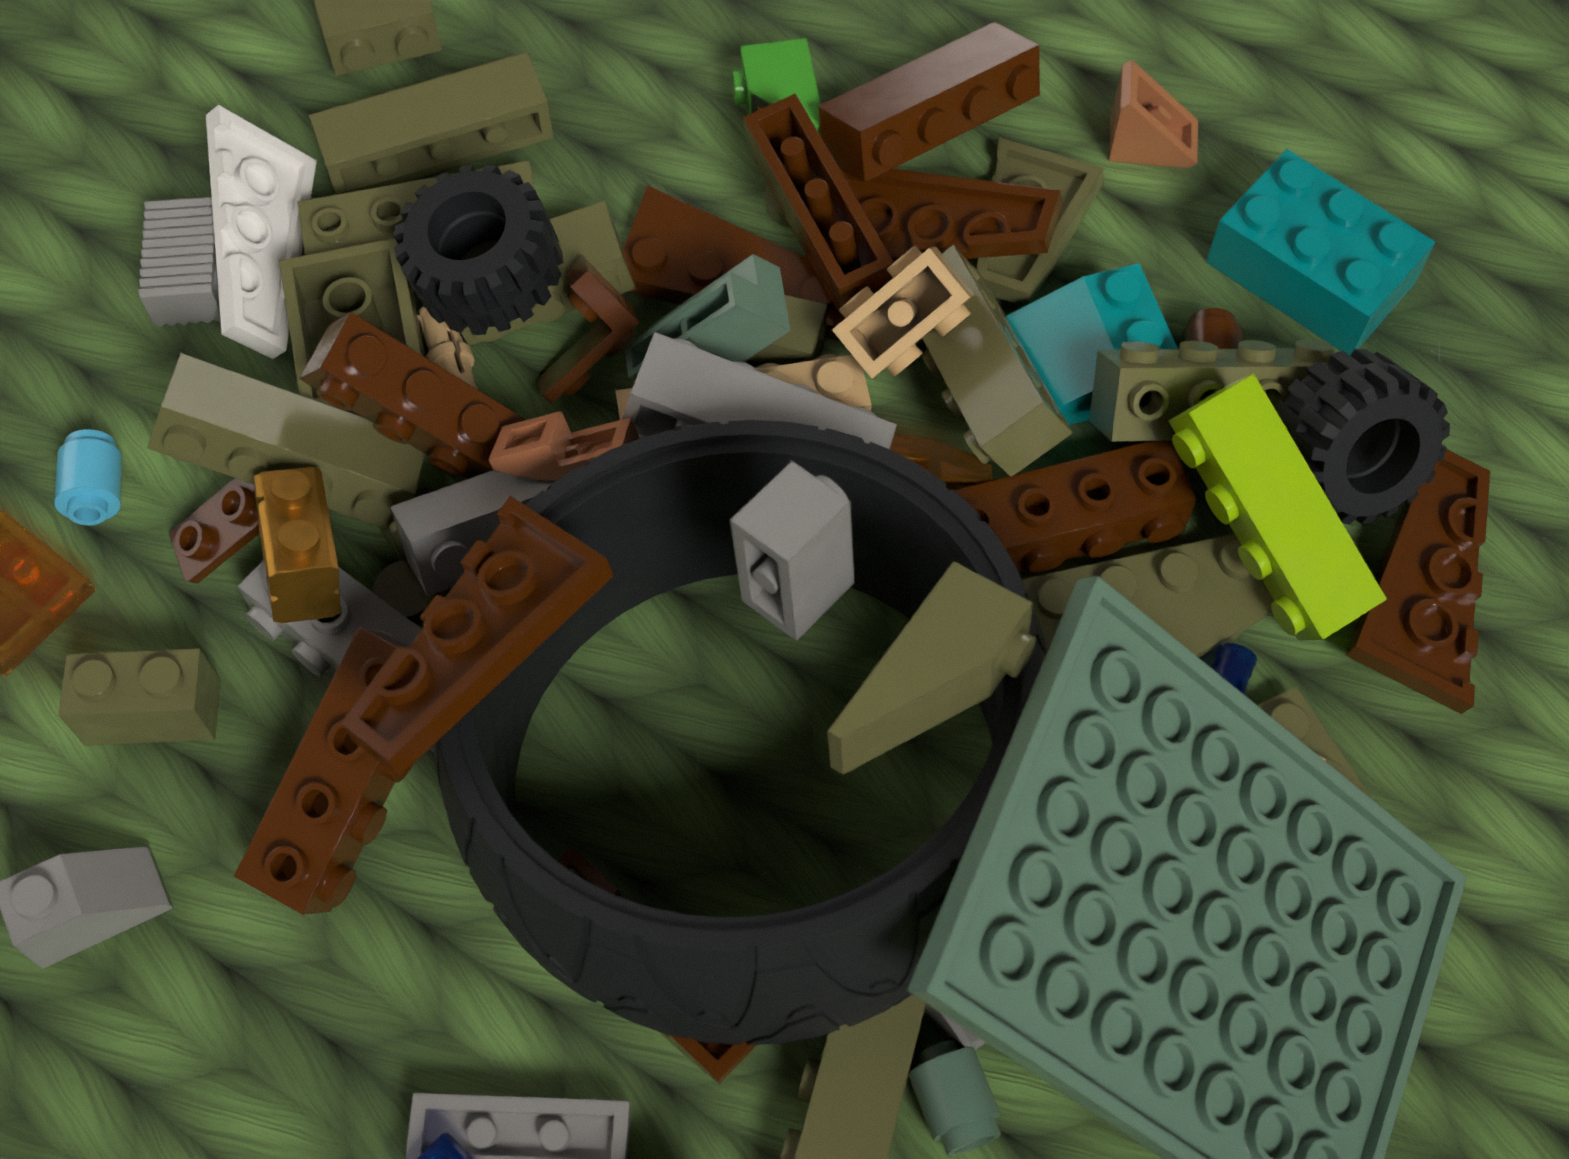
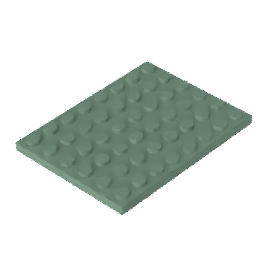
M1099 576L1077 580L907 991L1163 1159H1384L1467 876Z

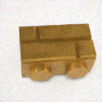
M305 467L260 472V474L254 476L258 524L273 621L280 622L281 624L334 617V615L341 613L339 568L321 469Z

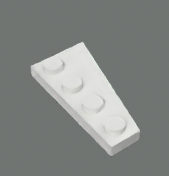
M217 105L206 114L221 335L274 359L286 351L290 331L279 260L302 256L303 237L298 201L311 199L317 160Z

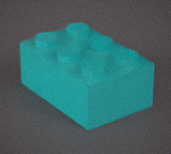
M1286 149L1219 220L1206 263L1340 351L1351 355L1354 349L1361 347L1415 285L1436 242Z

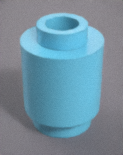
M78 430L65 438L64 444L57 452L54 504L59 513L74 523L97 525L115 516L120 510L122 454L116 447L113 437L98 430Z

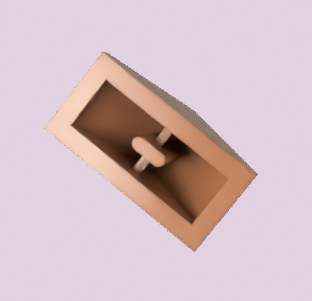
M1133 60L1124 63L1110 119L1109 162L1190 168L1196 165L1198 157V119Z

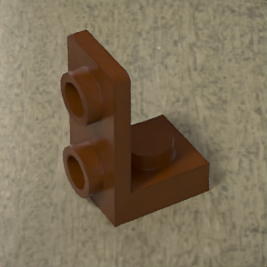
M581 256L565 271L569 285L573 289L567 297L588 321L593 323L598 317L601 320L538 378L541 396L550 404L562 394L565 397H570L582 388L591 375L589 369L605 354L611 357L623 350L634 337L635 330L633 328L639 323L633 307L584 256Z
M234 478L170 532V539L185 581L198 584L260 534L255 485Z

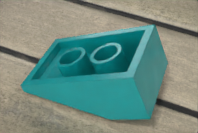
M1140 263L1083 276L1006 316L1068 425L1087 421L1090 418L1098 350H1120L1121 344L1128 341L1151 343L1158 346L1159 349H1177Z

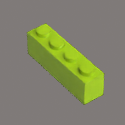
M1254 373L1231 382L1168 421L1176 433L1173 435L1172 440L1178 455L1190 468L1196 467L1209 489L1205 492V497L1210 509L1222 523H1229L1242 545L1238 548V553L1243 565L1257 580L1262 579L1274 599V602L1271 603L1273 615L1285 632L1291 636L1295 635L1298 641L1324 640L1387 600Z

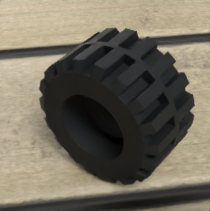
M487 164L481 171H476L473 165L460 167L458 174L449 176L446 171L436 176L435 178L438 181L430 188L423 185L415 192L417 201L414 204H405L400 213L404 223L395 226L394 238L398 245L394 247V251L401 270L431 317L439 324L445 321L450 330L461 333L468 326L473 335H486L488 327L495 326L498 332L511 329L510 322L519 317L524 323L534 316L532 307L536 304L544 306L552 297L548 286L558 285L561 272L557 265L563 263V252L559 245L560 241L536 190L529 182L523 183L519 174L511 170L502 174L498 166ZM499 240L486 253L472 259L460 260L466 252L476 245L487 241Z
M1354 349L1351 355L1340 351L1331 354L1327 364L1323 365L1317 361L1307 368L1308 375L1301 382L1295 379L1287 389L1291 392L1286 402L1279 401L1275 410L1341 522L1351 524L1356 519L1360 524L1374 522L1378 514L1387 518L1398 512V506L1406 501L1409 504L1419 495L1417 490L1424 482L1430 483L1437 473L1433 470L1436 462L1442 461L1445 456L1447 447L1442 444V441L1450 436V423L1443 419L1448 413L1444 402L1437 398L1438 394L1432 388L1390 358L1379 352L1373 354L1367 349Z

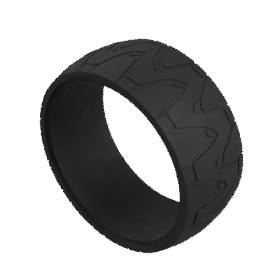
M737 420L728 421V424H720V421L685 426L681 427L678 431L671 429L645 436L589 460V464L584 467L581 465L549 485L546 492L541 491L526 504L527 507L605 556L614 577L433 745L435 767L442 799L462 860L466 866L468 865L469 873L484 899L494 905L492 909L520 946L537 960L549 974L580 996L596 1004L597 1001L604 1004L603 1008L630 1022L667 1035L686 1039L692 1037L696 1041L705 1043L740 1045L746 1041L747 1045H763L816 1038L840 1030L839 1026L848 1024L849 1027L859 1024L889 1010L893 1005L896 1006L913 995L907 989L1048 652L1041 625L1032 605L1030 635L1036 637V644L1027 664L1015 678L1006 674L992 695L979 702L988 725L992 746L987 760L970 792L950 819L922 847L899 865L871 882L834 899L797 910L762 916L720 918L683 915L650 908L615 896L583 880L555 861L529 837L516 821L515 813L516 772L521 746L530 720L543 694L559 670L573 654L601 628L624 612L652 597L677 587L705 579L738 574L730 520L791 461L814 477L822 475L834 481L850 501L854 584L850 588L882 601L911 620L953 561L1030 601L1019 572L997 535L985 521L981 520L978 512L953 489L950 491L945 487L946 483L922 466L900 454L873 442L867 444L863 441V438L828 428L820 430L818 426L787 421Z

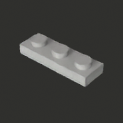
M413 1093L405 1159H628L631 1104L630 1101Z

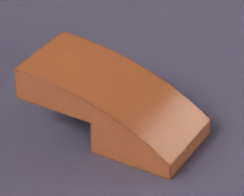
M562 411L502 426L489 457V462L493 470L497 472L537 480L557 481L576 467L588 465L589 460L611 449L640 439L631 417L571 433Z

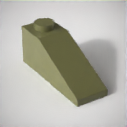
M953 561L828 730L830 767L844 775L989 698L1006 674L1013 678L1017 677L1027 664L1036 644V637L1030 635L1033 603Z

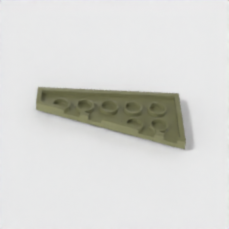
M1235 534L1022 579L1041 625L1047 650L1051 645L1077 580L1093 576H1099L1198 658L1216 647L1221 649L1236 640L1241 632L1266 617H1274L1271 609V603L1274 602V599L1262 579L1257 580L1243 565L1238 553V548L1242 545Z

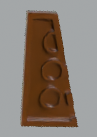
M839 167L894 262L915 245L921 253H924L930 247H937L941 254L954 245L966 259L1048 253L1063 204L1060 190L898 169H891L867 182H863Z
M647 185L623 248L636 288L628 291V293L681 305L752 254H755L780 267L785 295L827 304L826 338L840 340L832 329L843 320L809 259Z
M1447 449L1443 460L1436 462L1433 470L1437 473L1430 483L1424 482L1417 490L1419 495L1409 504L1406 501L1403 504L1375 576L1387 600L1359 617L1345 655L1463 714L1474 706L1475 685L1469 682L1471 659L1477 656L1479 631L1474 630L1473 627L1475 601L1482 595L1483 573L1478 572L1479 547L1485 543L1490 471Z
M509 496L498 511L497 516L500 520V525L485 543L477 540L461 561L465 572L446 597L436 595L422 613L420 618L424 627L408 648H396L341 722L351 740L398 777L410 768L614 577L605 556L512 496Z

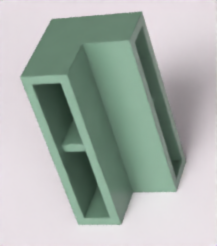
M752 254L649 326V330L625 347L628 378L636 380L654 332L672 339L678 338L689 341L698 349L732 362L746 361L790 332L780 267Z

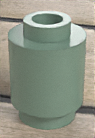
M949 1040L933 1045L917 1054L916 1058L919 1066L914 1068L908 1076L933 1141H942L947 1156H955L974 1150L997 1139L1001 1132L995 1119L1001 1113L975 1049H959L955 1040Z

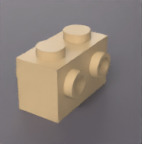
M915 245L887 268L893 279L874 294L867 286L839 309L845 319L832 331L872 379L886 368L895 377L923 354L916 346V343L935 328L939 335L943 337L971 314L964 303L975 294L937 247H930L924 253H921Z

